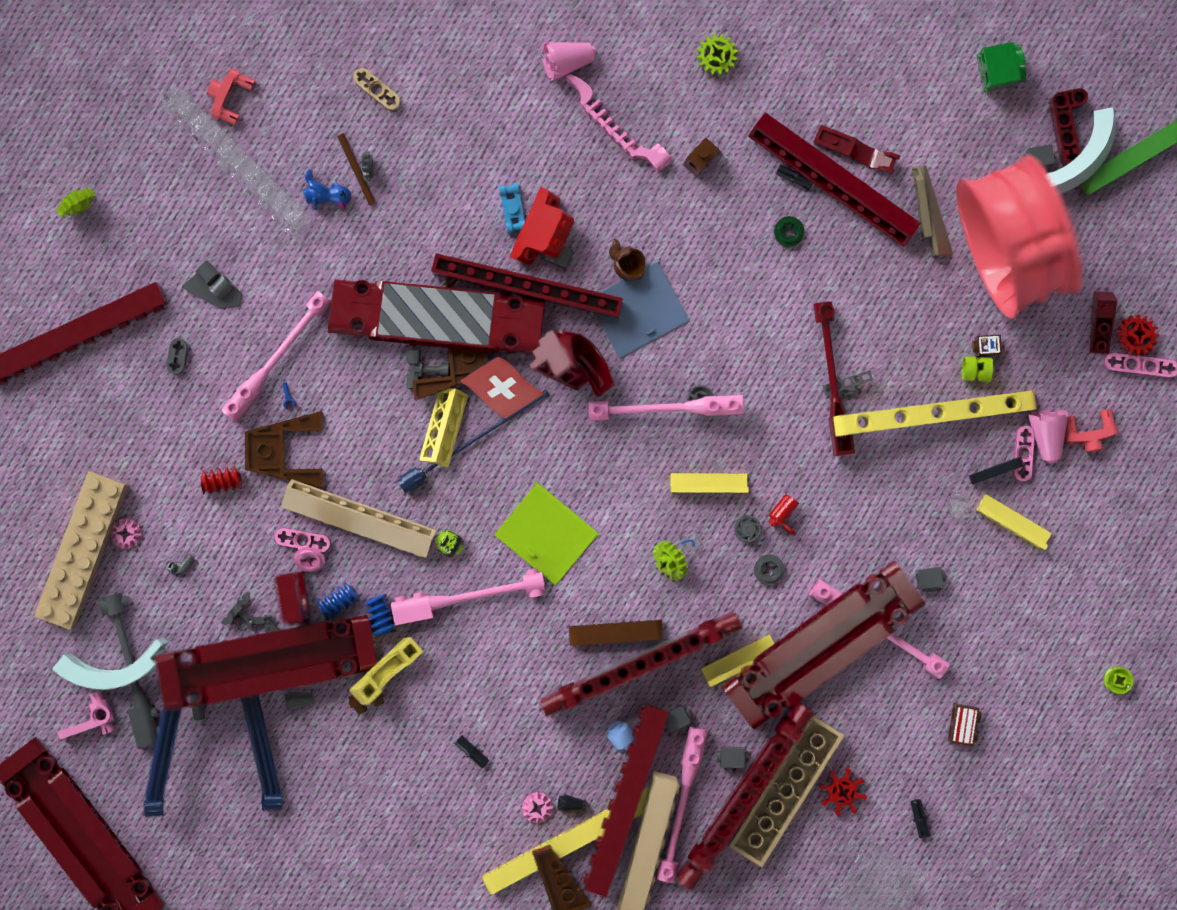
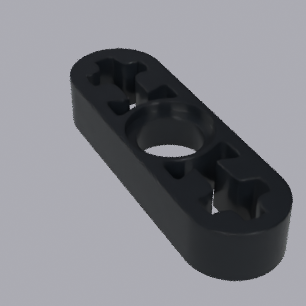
M1017 457L968 476L971 484H976L1025 465L1022 457Z

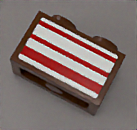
M953 703L948 742L974 746V742L978 740L977 723L981 721V712H979L978 707Z

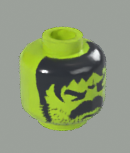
M452 530L442 531L434 543L437 545L436 550L448 558H452L455 554L459 556L464 548L462 545L463 538Z

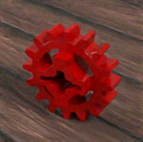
M1137 314L1135 319L1132 315L1128 317V320L1124 319L1121 322L1122 325L1117 327L1120 332L1116 333V336L1120 337L1117 344H1123L1121 350L1128 349L1127 354L1130 355L1134 352L1135 356H1138L1140 352L1144 356L1147 354V350L1151 352L1154 349L1153 346L1158 343L1155 339L1159 337V334L1155 333L1158 327H1152L1154 321L1148 322L1147 316L1141 319L1140 314ZM1133 324L1132 329L1126 330L1129 325ZM1149 340L1147 345L1142 346L1143 341Z

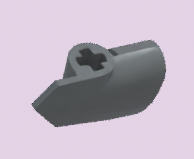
M209 261L201 264L195 271L196 274L182 285V288L219 308L240 306L242 293L228 278L221 275Z

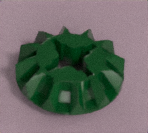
M783 217L774 227L775 239L780 245L786 247L796 246L804 237V226L795 217ZM794 225L792 230L794 235H789L785 239L784 237L786 232L783 228L788 229L789 227Z

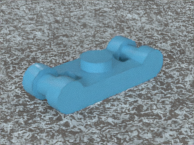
M513 183L512 186L507 187L505 185L499 186L508 235L513 234L515 231H520L525 223L518 183ZM514 193L515 198L507 200L506 194ZM511 219H519V223H511Z

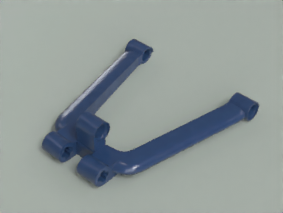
M190 692L188 696L196 695L197 693ZM259 695L240 698L262 789V811L282 810V793H280ZM163 705L144 800V817L164 816V794L182 708L165 712Z

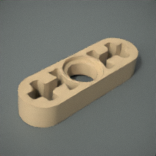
M359 68L354 72L353 79L355 83L377 102L390 111L399 108V96L365 68ZM366 73L365 77L368 81L374 80L369 85L364 80L359 82L358 74L363 75ZM376 84L382 86V92L378 95L373 94L371 91L372 87ZM386 91H388L386 95L390 99L395 97V105L391 104L388 106L389 102L383 97Z

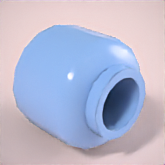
M617 721L608 728L607 737L615 749L627 750L629 743L633 744L635 737L632 736L633 730L628 723Z

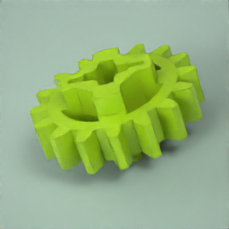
M714 33L712 39L706 36V43L701 41L700 45L702 48H697V52L700 55L696 59L701 60L699 67L705 66L704 72L706 73L710 70L711 76L715 72L721 76L723 70L727 74L729 72L728 67L733 69L735 65L732 62H737L738 59L734 56L738 53V50H733L735 42L730 44V37L725 40L723 39V34L717 38ZM708 47V50L710 51V54H708V55L705 57V56H704V52H705V49ZM714 51L721 53L720 58L717 56L713 57ZM730 53L729 61L726 62V59L724 57L726 54ZM710 64H717L719 67H715Z
M86 188L83 191L76 189L61 199V205L57 206L56 211L61 218H67L69 215L76 217L89 209L91 201L95 200L97 196L91 188Z
M665 540L654 547L655 550L652 553L655 556L653 559L657 561L655 565L659 566L660 573L664 572L665 577L669 576L671 581L674 579L678 581L687 575L686 572L689 571L686 567L688 562L684 561L686 557L681 552V549L677 550L675 544L671 545L670 541L665 542Z

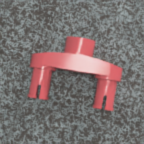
M234 68L229 71L222 83L212 79L206 95L215 98L211 117L217 120L222 119L235 126L240 114L224 108L223 105L227 99L226 95L229 94L232 85L235 84L251 91L255 80L240 74V71Z
M1112 409L1100 411L1104 427L1100 430L1079 433L1076 429L1074 415L1068 417L1065 443L1084 444L1086 453L1103 450L1101 440L1118 434Z

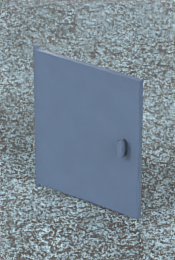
M659 260L644 268V276L641 279L633 281L623 279L600 292L623 298L619 319L596 314L619 358L690 321L663 273Z

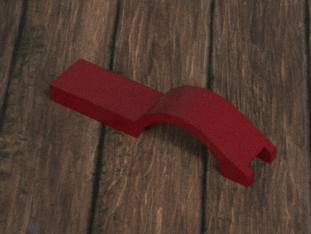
M820 125L813 141L818 146L849 157L869 168L891 174L895 171L893 166L896 160H899L901 155L893 152H884L872 148L857 138Z

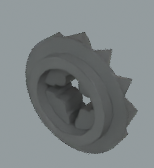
M364 151L362 154L363 179L366 182H371V178H374L373 156L370 155L369 151Z
M764 555L756 561L754 567L755 577L764 585H775L784 576V564L777 556ZM765 563L770 567L777 566L772 571L773 578L769 573L762 574L766 570Z

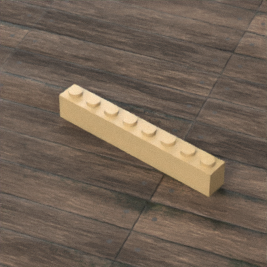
M292 479L286 487L281 505L282 508L290 512L305 515L307 518L322 521L327 525H333L344 531L359 534L361 537L376 540L381 544H388L398 550L408 551L418 557L427 558L436 533L435 529Z
M653 771L617 910H644L645 904H649V889L655 882L654 870L659 867L660 863L658 855L660 850L664 848L665 831L668 832L670 826L669 814L674 811V796L678 795L680 783H678L676 776Z

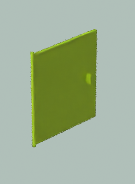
M536 481V485L494 535L533 568L538 569V572H542L543 576L556 586L595 537H599L600 534Z

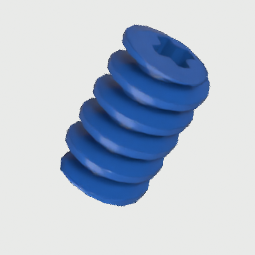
M344 582L345 589L338 586L337 594L331 590V597L325 594L324 602L319 598L317 599L318 607L327 621H329L328 615L332 618L335 617L334 611L341 614V607L347 610L348 603L352 606L355 605L354 598L359 602L361 601L352 585Z
M387 594L370 598L364 604L365 606H371L366 612L367 614H373L369 618V621H375L371 628L377 629L373 636H382L397 631L391 630L395 623H390L389 621L393 619V616L387 615L391 608H385L389 604V601L383 600Z

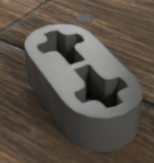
M176 338L170 343L166 365L167 370L172 374L179 375L185 369L188 353V344L185 340ZM181 342L184 348L180 349L179 355H177V349L174 348V345H178ZM177 357L178 364H180L181 367L177 368L176 371H174V368L171 367V364L175 363Z

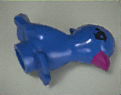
M308 169L304 176L309 187L303 189L307 204L313 203L314 210H317V204L333 202L344 211L346 204L351 200L350 190L338 183H332V188H328L324 184L317 182L313 178L312 170Z

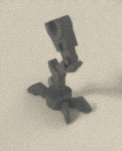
M248 592L242 595V599L238 600L227 614V617L221 621V624H232L233 619L238 614L246 621L249 629H251L252 624H264L265 633L278 631L277 626L271 620L272 615L265 614L263 617H252L242 609L245 604L249 603Z

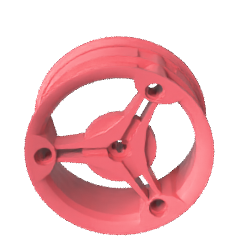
M1025 155L1019 159V162L1006 169L995 170L990 175L979 179H962L958 181L956 187L957 205L967 244L987 291L999 310L1006 317H1016L1019 311H1023L1025 307L1035 301L1044 303L1048 298V294L1055 291L1063 295L1067 293L1073 295L1080 292L1082 287V267L1075 236L1065 208L1052 181L1036 159L1030 155Z

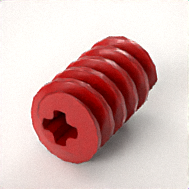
M233 466L232 472L229 471L228 467H225L224 473L218 468L217 474H214L213 470L210 469L209 475L206 474L205 470H202L200 480L203 495L206 489L209 494L213 493V489L219 493L221 487L225 492L228 491L229 486L231 490H235L236 485L239 489H242L241 473L235 466Z

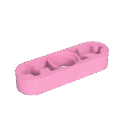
M1022 426L1016 431L1014 459L1019 457L1020 449L1025 448L1028 450V458L1023 459V462H1028V465L1024 466V471H1027V475L1021 478V475L1018 474L1022 467L1013 470V475L1018 481H1027L1032 476L1034 433L1031 427ZM1024 429H1026L1027 433H1030V437H1026V443H1030V446H1019V442H1024V437L1020 436Z
M287 528L279 529L275 533V541L282 546L304 547L298 543L300 535L308 537V543L306 544L308 547L312 543L311 536H315L314 541H320L321 538H324L327 546H323L321 552L327 551L331 546L330 539L321 534ZM285 531L287 536H293V533H296L294 545L291 544L292 540L288 539L283 543L282 539L279 538V534H283ZM313 544L314 547L317 550H319L320 546L317 544Z

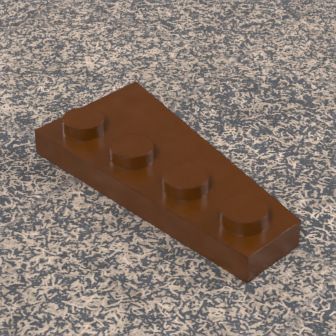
M551 845L532 851L552 910H583L592 906Z

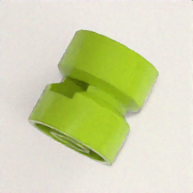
M964 356L962 362L963 381H975V379H978L979 382H991L993 374V359L991 357H980L977 360L975 356Z

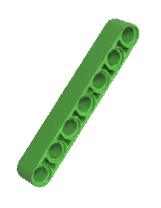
M1177 120L1102 164L1092 176L1080 184L1086 196L1177 143Z

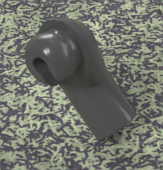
M187 554L182 562L168 563L167 571L173 575L185 574L196 559Z

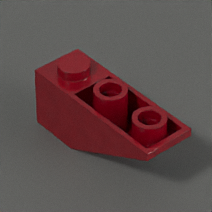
M1094 291L1091 308L1090 353L1109 354L1117 307V299L1113 292Z

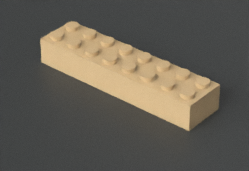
M88 471L34 617L69 630L76 628L109 540L110 531L116 521L129 486L128 484Z
M814 715L804 728V733L800 740L791 747L788 756L728 842L730 848L760 867H763L844 737L841 732Z

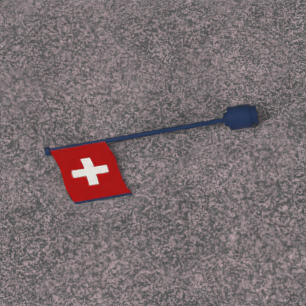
M499 356L459 380V382L471 388L491 409L503 416L504 419L454 450L452 456L545 396L546 398L550 395L545 389L543 392L527 382L510 363ZM434 463L425 470L421 468L417 470L414 467L401 475L397 482L405 493L409 491L411 493L426 483L424 480L427 478L425 474L438 465Z

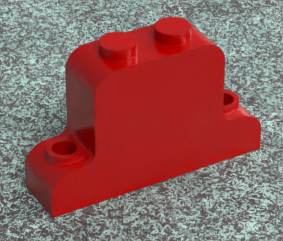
M540 187L509 256L510 258L529 266L534 262L538 254L551 258H556L560 255L574 224V218L558 208L560 205L559 196Z

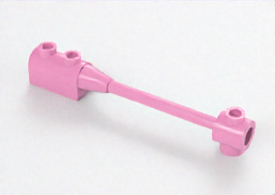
M319 291L313 295L306 304L310 310L265 366L247 381L243 382L221 411L235 422H239L262 394L260 390L270 370L316 314L321 317L329 308L331 301Z
M744 395L705 396L704 398L678 404L610 406L609 401L589 402L590 421L610 420V414L686 411L705 416L745 414Z
M538 569L526 571L527 575H523V582L454 596L425 595V592L413 594L414 598L406 599V595L395 597V602H391L395 625L433 618V610L447 607L453 603L526 589V593L529 594L530 598L545 595L544 591H546L543 574L538 572Z
M818 579L808 595L827 606L842 595V593L821 579ZM893 633L887 637L888 640L924 662L923 669L936 678L940 679L947 671L950 663L935 653L927 656Z
M689 726L681 759V794L666 859L660 858L655 877L661 881L670 883L675 881L678 862L673 861L689 789L701 767L709 732L706 729Z

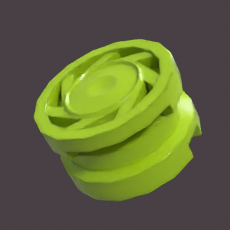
M1112 667L1104 675L1105 687L1113 693H1127L1133 686L1134 678L1132 673L1123 667Z

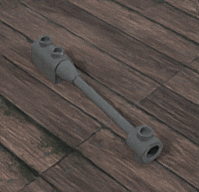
M121 593L103 597V600H99L102 615H113L126 667L133 664V659L120 613L125 612V607H129L126 595L122 596ZM136 681L131 683L134 709L128 710L137 748L156 743L159 726L156 727L155 719L158 718L156 707L151 708V704H149L139 682Z

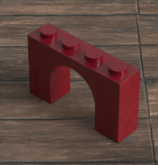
M304 571L275 576L282 623L293 626L306 622L307 618L311 617Z

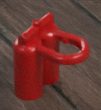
M785 494L770 512L769 525L773 527V525L777 526L779 524L788 533L795 536L797 533L784 522L799 503L791 496Z

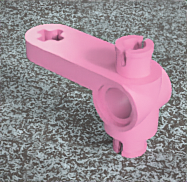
M101 690L89 694L92 704H89L91 720L57 732L59 739L97 726L101 727L102 734L114 731L111 721L115 720L113 716L114 711L109 705L108 699H103ZM100 709L106 712L105 719L99 717L98 712Z

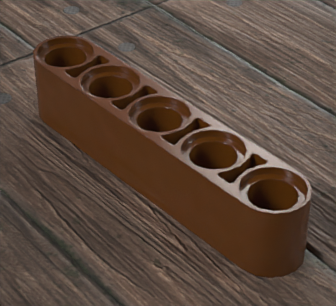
M662 620L568 626L570 646L664 639Z

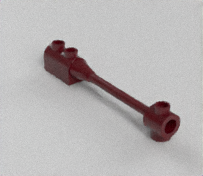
M832 301L813 304L815 322L822 323L831 391L828 421L833 456L854 454L853 434L836 436L833 420L835 416L846 415L838 393L829 322L835 321V310Z

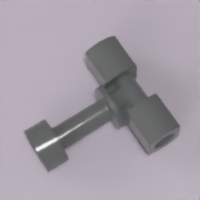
M408 350L407 363L410 364V375H407L406 388L413 389V380H419L420 377H424V373L441 374V377L451 375L449 362H442L441 366H424V362H420L421 351Z

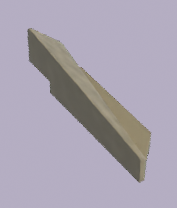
M927 166L912 167L919 222H921L922 239H930L932 257L952 255L953 251Z

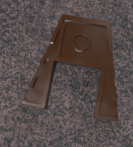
M448 348L451 376L413 380L415 401L463 384L459 380L488 362L487 352Z
M322 411L245 431V470L289 481L292 479L306 485L323 488V469H284V431H322Z

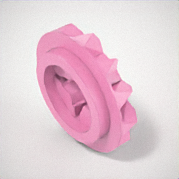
M132 519L118 520L113 524V528L110 531L111 540L117 547L122 549L135 547L139 543L142 534L140 526ZM125 528H127V532L133 534L127 536L126 539H124L123 535L118 534V532H123Z
M305 545L302 548L299 547L295 553L294 561L302 571L315 573L323 568L325 555L321 553V549L317 550L314 545L312 547ZM307 555H310V557L313 558V561H310V559L307 558Z
M535 792L525 798L522 811L530 822L538 824L545 822L551 816L553 804L546 794ZM533 801L537 803V805L545 804L541 808L542 815H540V813H538L537 811L530 812L534 808Z

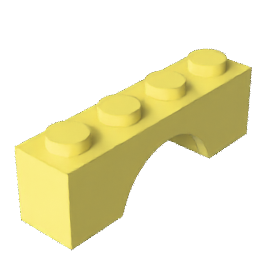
M411 637L403 638L349 691L361 705H369L382 692L383 687L395 674L410 665L423 653L422 649Z

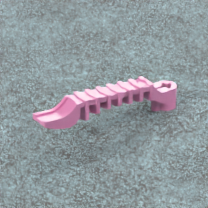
M569 74L566 77V80L579 92L581 107L595 123L597 122L600 128L605 130L610 138L612 137L615 143L620 145L622 150L630 155L631 159H646L657 173L673 161L669 153L659 143L650 150L642 145L636 148V141L633 138L626 143L624 140L629 136L626 131L619 136L617 132L621 127L616 124L611 128L609 125L614 122L611 117L605 121L602 119L608 113L605 108L598 113L594 111L603 103L600 98L590 106L588 105L592 100L591 87L574 75Z

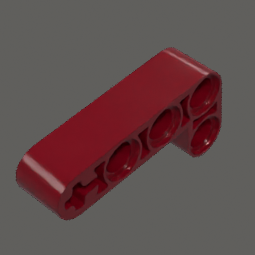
M1082 88L1058 92L1049 100V109L1059 159L1063 167L1072 162L1070 159H1067L1068 155L1073 157L1074 160L1080 155L1072 109L1080 108L1088 100V93ZM1075 94L1081 97V103L1074 100ZM1055 98H1060L1063 101V106H1058L1055 103ZM1059 117H1064L1067 124L1062 125L1059 122ZM1063 135H1067L1070 138V144H1066L1063 141Z

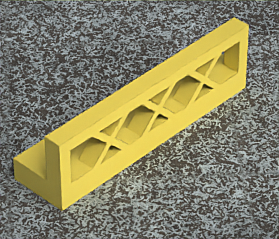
M453 388L437 394L420 461L435 463L446 468L449 467L468 394ZM445 393H449L448 399L443 402ZM443 411V417L438 420L439 414ZM438 430L437 437L433 439L434 432ZM433 448L432 457H427L429 450Z
M670 473V493H748L747 474Z
M987 494L983 496L975 511L1040 550H1046L1048 547L1046 543L1052 533Z
M769 634L702 667L701 670L709 686L712 687L740 673L744 666L753 664V660L772 646L774 642Z

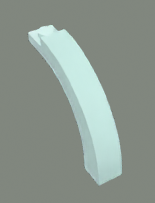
M1113 107L1094 111V129L1086 148L1070 164L1047 174L1058 195L1086 181L1105 161L1113 145L1116 132V117Z
M164 637L156 639L135 663L120 670H103L92 667L78 659L73 653L63 655L52 670L66 680L86 688H117L136 682L157 668L155 655L164 654L166 651L165 647L169 642Z

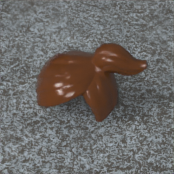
M615 238L612 239L613 244L610 247L609 255L614 260L615 273L620 278L628 281L641 279L644 276L646 263L644 254L630 246L621 249L619 241Z

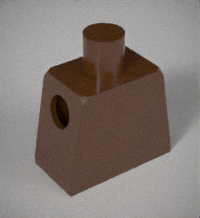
M705 137L688 155L683 166L697 178L721 151Z

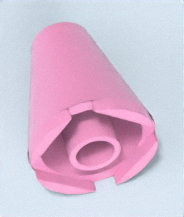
M545 42L542 44L541 49L542 53H545V59H543L544 68L551 81L592 63L594 57H596V49L590 43Z
M1051 410L1032 412L1029 415V420L1041 458L1046 460V463H1057L1058 459L1062 458L1068 411L1057 410L1056 413L1051 412Z

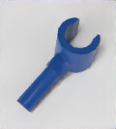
M287 382L282 383L286 399L283 403L284 408L288 409L287 401H291L293 407H295L296 402L291 398Z

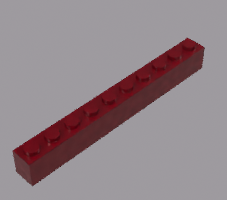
M766 112L748 135L750 139L902 247L908 243L920 226L921 222Z
M438 253L435 254L431 270L433 275L536 300H545V302L619 319L623 298Z
M154 282L0 353V386L7 383V379L10 377L18 378L25 375V371L30 368L35 370L42 367V363L47 360L52 362L59 359L60 354L67 352V354L78 350L77 346L82 344L85 346L90 345L99 336H102V338L113 334L112 330L116 328L120 330L130 326L129 322L137 320V322L142 321L148 317L147 314L153 311L154 313H159L165 310L164 306L168 305V302L159 283Z
M647 703L645 708L641 707L638 718L641 720L639 726L635 725L632 736L635 737L633 744L629 743L626 750L628 759L626 763L623 762L619 773L622 776L620 781L617 780L613 792H616L614 800L610 799L607 807V810L610 811L608 818L604 817L601 824V829H604L602 836H598L594 847H597L595 855L591 854L588 863L591 868L589 873H585L582 884H585V891L607 898L669 714L668 710Z

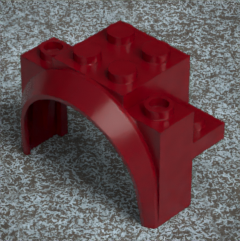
M562 329L559 331L552 330L539 340V347L533 351L536 360L530 364L532 371L576 391L589 381L595 396L601 397L615 386L604 357L597 347L581 334Z

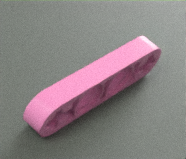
M1110 353L1103 360L1104 367L1110 371L1166 378L1177 375V363L1173 360ZM1114 357L1115 361H1122L1121 357H1123V369L1120 368L1121 364H1115L1111 367V363H1108V360ZM1129 359H1133L1136 362V367L1133 370L1129 369L1126 365ZM1148 361H1152L1155 364L1153 372L1146 370L1145 365ZM1159 362H1162L1161 366L1163 367L1169 366V364H1171V367L1174 368V371H1171L1170 374H1168V370L1162 369L1160 370V373H1158L1160 369Z

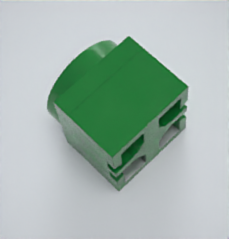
M1014 42L984 47L977 54L984 93L1014 87L1016 84L1026 81L1025 57L1019 44L1014 45Z

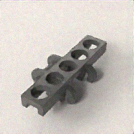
M871 370L859 374L852 371L853 376L841 380L840 376H837V383L840 387L838 391L843 390V397H846V399H848V396L856 393L859 396L861 390L858 389L857 385L873 380ZM869 374L870 378L863 380L862 376ZM846 379L851 380V385L849 387L845 386L844 381ZM830 384L822 385L825 396L831 394V391H826V387L830 386ZM855 387V390L849 392L846 390L847 388Z

